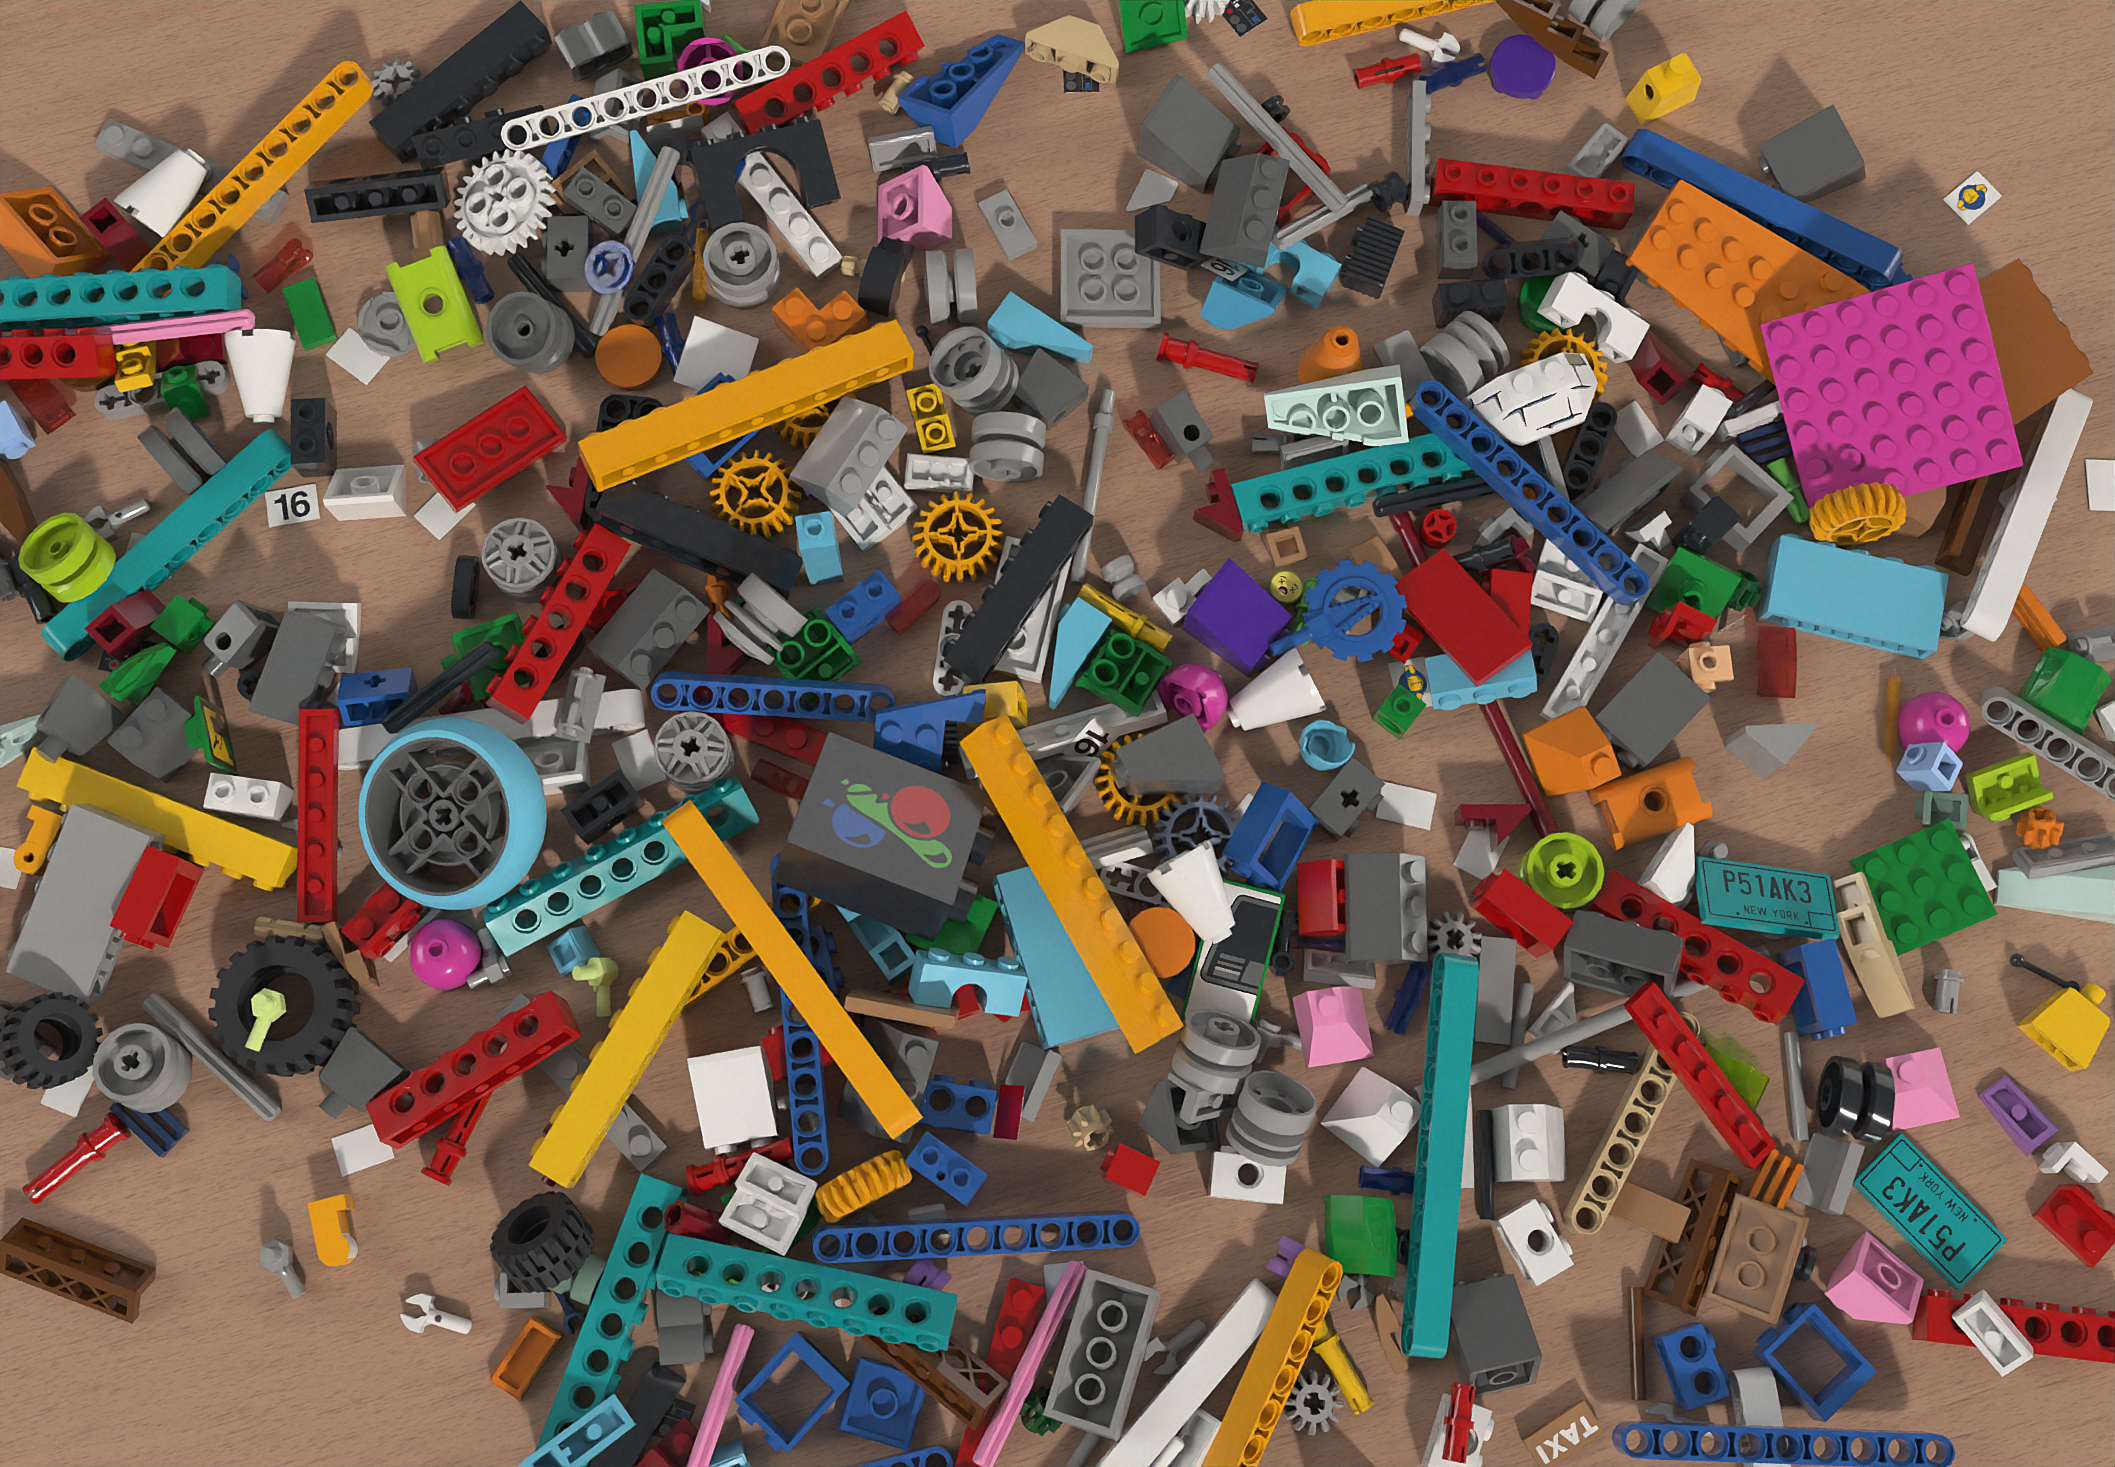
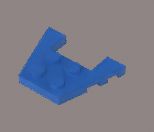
M986 689L973 690L972 693L958 696L955 694L943 696L942 699L924 703L919 701L877 710L873 749L940 774L945 721L982 724Z

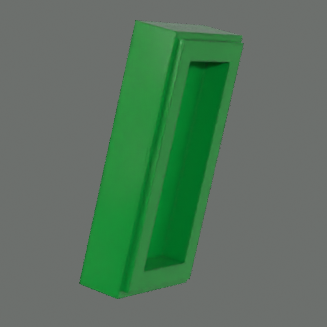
M314 277L282 288L305 351L338 340Z

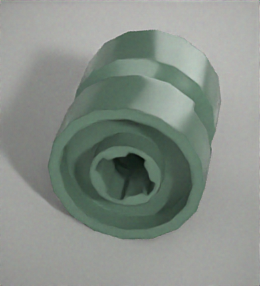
M590 1254L588 1258L584 1259L582 1267L576 1270L573 1279L569 1278L560 1282L558 1286L547 1289L559 1294L569 1291L571 1299L591 1306L608 1260Z

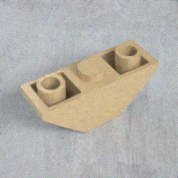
M1067 15L1027 32L1025 36V54L1035 61H1047L1060 66L1067 72H1079L1090 76L1099 83L1108 82L1116 85L1119 62L1100 25Z

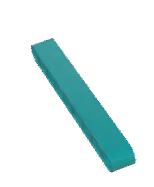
M273 429L260 434L114 564V568L106 581L96 591L81 600L71 602L48 622L41 631V637L65 662L74 661L97 643L84 628L110 605L146 589L154 592L293 467L290 464L291 446Z

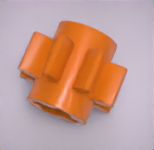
M2034 807L2028 813H2021L2015 834L2024 836L2023 842L2027 847L2035 850H2045L2051 844L2058 845L2059 838L2062 836L2064 822L2056 821V813L2046 807Z

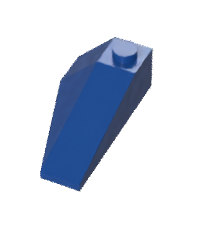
M997 34L968 50V57L955 64L948 61L941 65L942 71L929 78L925 74L916 79L898 97V103L920 128L932 126L935 141L957 148L977 127L1024 51L1025 42Z

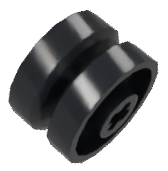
M1832 1056L1824 1066L1817 1089L1816 1119L1820 1131L1823 1134L1845 1137L1850 1133L1855 1140L1871 1143L1879 1142L1886 1134L1894 1109L1895 1086L1891 1069L1886 1064L1869 1061L1863 1062L1859 1066V1063L1853 1058Z

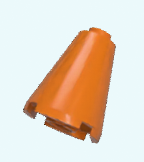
M1335 326L1309 345L1302 353L1298 364V379L1301 385L1364 370L1356 333L1347 326Z

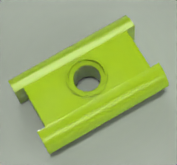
M446 246L429 249L431 257L404 267L397 261L385 267L424 364L439 361L438 353L468 343L471 348H474L485 342ZM432 297H441L443 300L442 310L436 314L429 313L426 307L428 300Z

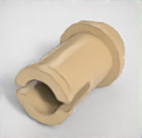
M905 71L894 74L892 77L893 83L882 98L878 100L880 107L891 115H895L900 107L898 97L915 81Z

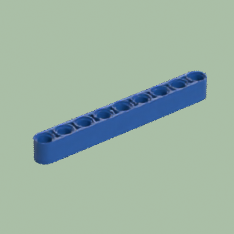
M1638 129L1621 157L1622 165L1631 172L1669 190L1679 180H1684L1831 267L1874 287H1887L1903 259V253L1898 247L1650 130Z
M1434 380L1425 381L1420 384L1410 399V409L1414 416L1618 604L1630 605L1648 592L1650 580L1645 571L1447 388ZM1421 395H1430L1435 400V405L1429 406L1425 404L1421 399ZM1446 418L1456 419L1460 424V429L1451 428L1447 424ZM1471 441L1481 442L1485 447V452L1474 450ZM1497 464L1506 465L1509 468L1510 475L1505 476L1499 473ZM1522 487L1532 489L1535 499L1525 497ZM1547 510L1557 512L1560 517V523L1551 521ZM1573 533L1583 536L1585 546H1579L1574 542ZM1599 556L1605 557L1610 562V570H1606L1599 565ZM1624 580H1629L1635 585V594L1625 589Z
M781 852L775 855L771 861V878L773 876ZM771 881L774 914L789 934L793 932L803 934V943L799 948L814 967L808 894ZM789 897H797L800 899L799 909L791 914L783 912L782 904L784 900ZM780 986L795 1162L801 1172L810 1176H818L825 1173L831 1164L821 1041L806 1020L798 1022L792 1019L791 1012L795 1005ZM802 1039L811 1040L813 1044L812 1053L808 1057L798 1058L794 1052L796 1043ZM806 1075L813 1076L816 1080L815 1090L808 1095L800 1094L797 1088L799 1080ZM808 1112H816L820 1119L818 1127L814 1131L805 1132L801 1127L803 1115ZM813 1148L819 1149L823 1156L821 1165L816 1169H808L804 1164L806 1152Z
M1120 1210L834 1224L818 1228L812 1236L811 1244L816 1257L824 1263L1125 1248L1133 1245L1139 1238L1140 1226L1134 1217ZM1119 1220H1127L1129 1225L1128 1232L1123 1237L1116 1238L1113 1235V1226ZM1090 1221L1093 1225V1233L1087 1239H1078V1226L1082 1222ZM1049 1223L1056 1224V1237L1048 1242L1042 1241L1040 1233L1043 1226ZM1019 1225L1021 1228L1019 1240L1011 1244L1006 1243L1004 1240L1005 1230L1009 1226ZM975 1227L984 1228L985 1238L983 1242L979 1245L968 1244L967 1235L969 1231ZM938 1229H945L949 1233L948 1242L942 1247H934L930 1242L932 1233ZM900 1231L912 1233V1243L905 1249H897L893 1244L895 1235ZM863 1233L875 1235V1245L869 1251H861L856 1247V1241ZM829 1234L838 1237L839 1245L834 1252L824 1253L820 1251L818 1246L822 1237Z
M1624 1421L1616 1425L1612 1433V1442L1616 1450L1623 1455L1637 1459L1853 1467H1948L1955 1458L1954 1445L1947 1437L1924 1431ZM1637 1430L1640 1435V1444L1637 1448L1630 1450L1626 1444V1437L1630 1431ZM1673 1431L1677 1436V1445L1673 1450L1667 1451L1663 1443L1664 1437L1668 1432ZM1710 1432L1714 1437V1446L1709 1452H1704L1701 1446V1439L1706 1433ZM1744 1434H1748L1751 1438V1448L1743 1454L1739 1449V1439ZM1784 1435L1788 1440V1449L1784 1454L1780 1455L1776 1449V1442L1779 1437ZM1821 1436L1825 1441V1450L1823 1454L1817 1456L1813 1446L1815 1440ZM1856 1438H1859L1862 1443V1452L1859 1456L1854 1457L1851 1452V1444ZM1895 1439L1899 1444V1453L1892 1459L1888 1448L1891 1441ZM1933 1441L1936 1446V1454L1934 1458L1929 1460L1926 1455V1446L1929 1442Z

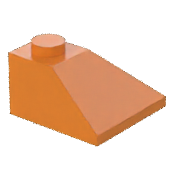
M1583 705L1521 733L1542 793L1546 797L1590 790L1622 775L1611 743Z

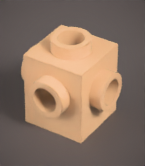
M1710 642L1692 643L1689 645V648L1679 655V659L1676 661V667L1705 693L1716 691V687H1724L1734 679L1729 645L1710 646Z

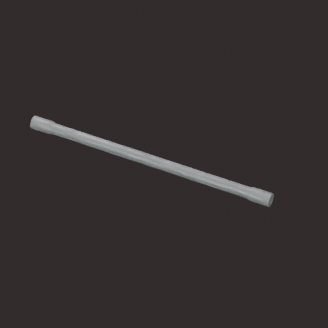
M1764 945L1752 948V950L1771 960L1770 953ZM1724 963L1717 964L1720 971L1725 974H1732L1728 965ZM1688 977L1676 981L1671 1003L1709 988V986L1699 985ZM1625 1003L1479 1062L1471 1066L1469 1086L1633 1018L1623 1005ZM1423 1084L1412 1089L1414 1098L1419 1104H1421Z

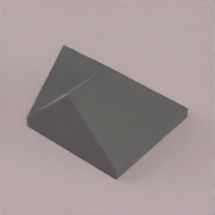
M1171 1080L1160 1081L1154 1085V1092L1137 1123L1171 1155L1221 1148L1216 1117L1188 1124L1179 1117L1186 1091Z

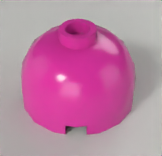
M705 37L694 40L681 54L678 60L677 73L734 57L738 53L731 45L718 38ZM742 62L737 63L733 69L735 77L739 80H743ZM711 70L702 75L701 81L706 89L714 90L719 87L721 77L717 72ZM679 80L682 89L688 94V84L683 80ZM739 89L697 102L712 106L726 103L737 94Z
M1191 663L1177 667L1158 686V694L1166 711L1174 709L1182 718L1194 713L1203 733L1213 728L1226 711L1228 695L1223 679L1218 672L1206 666Z
M1941 692L1923 693L1907 701L1899 710L1898 723L1895 724L1898 726L1899 737L1902 740L1900 744L1905 751L1909 744L1944 742L1954 754L1968 740L1971 728L1969 715L1963 705L1953 696Z
M437 919L426 923L415 932L409 944L408 960L411 970L422 983L437 990H451L463 987L468 983L466 977L478 971L482 965L481 941L471 927L455 919Z

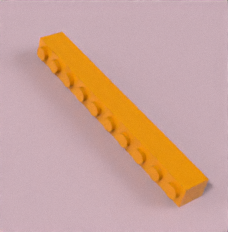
M896 319L887 323H877L869 330L856 335H846L838 342L828 346L815 347L807 354L794 359H784L776 366L763 371L756 370L750 372L744 378L737 381L721 383L711 391L700 395H690L680 403L667 408H656L646 416L635 420H625L618 424L617 427L602 433H591L583 440L578 441L581 459L597 492H600L912 370L914 351Z
M1007 714L982 723L959 743L1131 1048L1137 1054L1181 1029L1184 1025Z

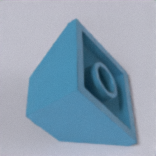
M1250 270L1234 281L1218 275L1213 281L1199 317L1206 319L1207 323L1215 328L1231 330L1272 315L1287 294L1289 288Z

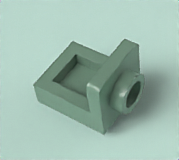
M1924 790L1923 798L1916 797L1915 818L1922 819L1921 827L1926 828L1950 818L1955 830L1966 831L1969 795Z

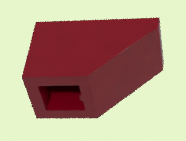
M106 197L79 217L82 223L127 273L152 250Z
M1649 329L1633 358L1627 361L1637 382L1662 405L1674 398L1696 374Z
M146 589L110 605L84 629L110 655L121 661L155 631L150 626L166 606L149 589Z

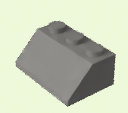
M843 396L789 475V478L845 517L857 507L909 427L881 407Z

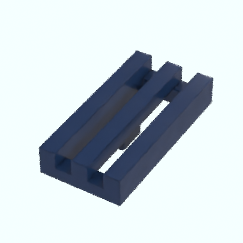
M1785 421L1741 434L1735 439L1739 449L1758 466L1794 455L1792 446L1755 458L1751 456V453L1789 442V434L1750 446L1746 444L1786 431Z
M118 1102L113 1103L109 1108L159 1157L164 1158L190 1131L167 1108L157 1113L177 1131L173 1136L149 1113L133 1110L166 1142L162 1146L124 1109L126 1106Z

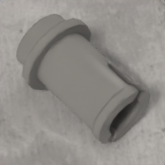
M760 966L740 973L742 980L739 981V984H744L754 1014L775 1006L764 976L767 974L765 971H761Z
M1939 969L1938 975H1934V980H1937V990L1933 1011L1957 1015L1959 986L1964 984V979H1961V972Z

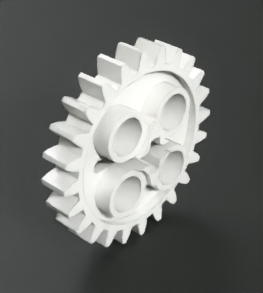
M506 149L503 156L495 151L493 153V161L491 162L483 157V167L480 169L473 165L474 176H464L463 179L468 185L466 188L457 189L463 195V198L454 201V204L461 209L454 213V217L460 221L456 227L463 232L462 237L479 251L483 250L489 255H492L495 251L500 256H503L506 249L514 254L516 253L518 243L526 248V238L530 236L536 240L538 238L535 232L537 227L541 229L546 228L542 219L543 217H552L553 214L547 210V206L553 205L556 202L549 196L556 191V188L550 184L553 177L546 172L547 168L529 153L526 155L519 150L514 154L509 149Z

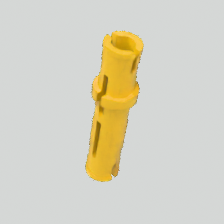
M1085 583L1077 597L1110 617L1112 624L1129 633L1132 639H1139L1162 655L1173 640L1174 635L1148 621V616L1144 614L1140 616L1088 583Z
M1323 1319L1313 1341L1314 1346L1312 1349L1315 1354L1321 1355L1352 1408L1353 1414L1358 1415L1361 1413V1410L1362 1412L1366 1411L1375 1402L1371 1399L1339 1344L1341 1339L1338 1333H1333L1326 1320Z

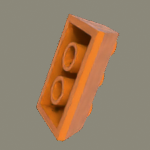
M52 186L0 193V244L31 279L40 278L42 274H55L66 277L73 276L76 272L93 273L111 259L112 255L82 223L79 216Z

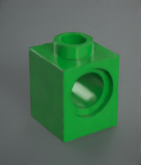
M176 595L150 627L190 655L214 626L215 622L206 616L210 609L192 597L187 602L179 595Z
M1398 684L1372 720L1400 740L1427 704Z

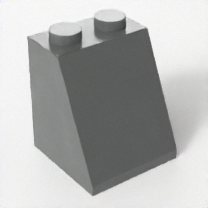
M1176 73L1141 123L1137 155L1201 194H1204L1209 185L1216 186L1222 160L1235 158L1239 152L1241 144L1238 140L1241 129L1188 81Z
M1834 104L1759 145L1762 156L1758 157L1757 160L1764 174L1772 173L1777 182L1772 185V188L1803 203H1808L1866 178L1864 160Z
M1658 651L1628 680L1593 719L1611 743L1612 748L1618 753V759L1630 769L1635 768L1639 772L1665 748L1712 698Z
M156 687L107 742L131 763L168 783L199 749L188 747L183 725L196 714L163 687Z
M1194 713L1116 749L1114 761L1112 762L1113 769L1110 770L1119 789L1124 787L1128 795L1215 793L1220 790L1226 777Z
M1494 1273L1484 1277L1479 1282L1468 1284L1465 1281L1453 1283L1449 1340L1460 1384L1475 1386V1397L1535 1384L1542 1353L1514 1274L1503 1276L1501 1273Z

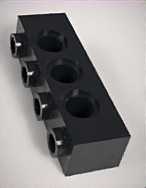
M445 167L312 181L304 189L311 223L446 208L451 201Z

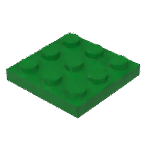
M1950 818L1848 861L1854 874L1857 872L1865 874L1887 939L1892 941L1897 956L1998 915Z

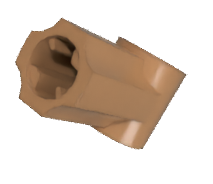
M423 210L416 211L414 215L410 216L414 249L411 250L412 263L431 257L429 249L446 245L444 243V232L439 212Z

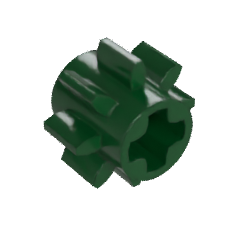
M1738 569L1736 572L1742 575V579L1726 606L1741 612L1746 605L1753 609L1762 597L1760 593L1762 589L1758 587L1760 580L1755 575L1746 570Z
M1041 1386L1036 1393L1030 1390L1019 1412L1025 1428L1040 1436H1043L1048 1430L1055 1433L1063 1424V1422L1043 1415L1051 1390L1045 1389L1044 1386Z

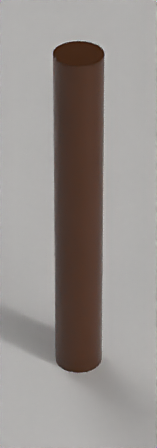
M1627 1287L1631 1400H1646L1642 1287Z

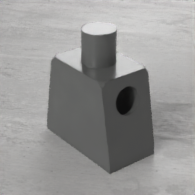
M1038 348L1018 380L1016 391L1012 396V404L1019 409L1016 413L1030 415L1041 420L1046 425V430L1049 431L1085 402L1088 398L1089 385L1042 349Z
M1185 390L1156 408L1147 420L1149 427L1178 464L1189 458L1200 473L1216 462L1205 447L1213 438V435Z
M237 599L204 638V643L213 653L202 664L203 668L215 678H219L229 667L245 671L250 669L271 650L280 623L267 609Z
M70 674L60 681L35 724V727L47 736L36 752L43 759L53 764L65 750L74 757L81 756L120 725L128 716L74 674Z
M350 1027L320 1074L319 1078L332 1091L320 1103L319 1107L334 1119L342 1113L348 1104L356 1110L366 1112V1104L376 1099L381 1091L400 1084L411 1072L362 1030Z

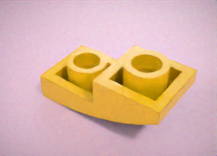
M155 340L117 344L114 355L119 367L114 382L119 393L152 386L156 373Z
M935 383L906 390L922 453L925 455L956 447L941 390Z

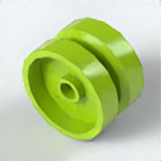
M61 513L47 519L29 534L21 547L18 561L20 568L37 583L41 584L58 601L71 603L90 595L106 581L114 568L116 554L114 547L102 536L94 532L93 528L77 514Z
M1562 832L1550 834L1529 848L1519 861L1516 877L1565 915L1593 900L1601 889L1604 868L1602 858L1593 844L1582 836ZM1557 871L1562 873V879L1557 875Z

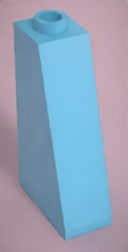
M827 511L795 516L800 553L810 586L843 582L844 576L835 517L832 512Z

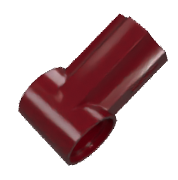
M679 1199L672 1205H668L663 1215L664 1229L685 1237L727 1245L733 1232L722 1226L719 1222L722 1216L721 1213L709 1208L706 1211Z

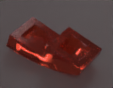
M49 378L10 379L7 381L16 396L47 435L76 416L64 396L54 387Z
M1759 626L1756 659L1760 661L1757 695L1760 697L1795 698L1797 679L1796 630L1794 627Z

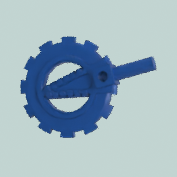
M1352 560L1337 562L1338 568L1330 572L1325 568L1315 577L1319 581L1315 588L1308 587L1305 594L1304 602H1308L1309 606L1308 612L1303 613L1304 628L1269 644L1271 653L1276 657L1311 640L1312 644L1315 643L1321 650L1326 646L1334 652L1332 657L1342 661H1346L1348 656L1358 657V662L1372 660V654L1379 650L1383 654L1395 645L1391 641L1396 633L1402 634L1406 620L1401 619L1402 609L1407 608L1404 594L1398 595L1394 587L1398 582L1389 572L1383 575L1376 570L1378 565L1368 561H1363V565H1352ZM1351 586L1362 587L1372 593L1369 596L1355 598L1330 606L1335 594L1343 588ZM1378 607L1380 608L1379 621L1371 631L1361 635L1345 633Z

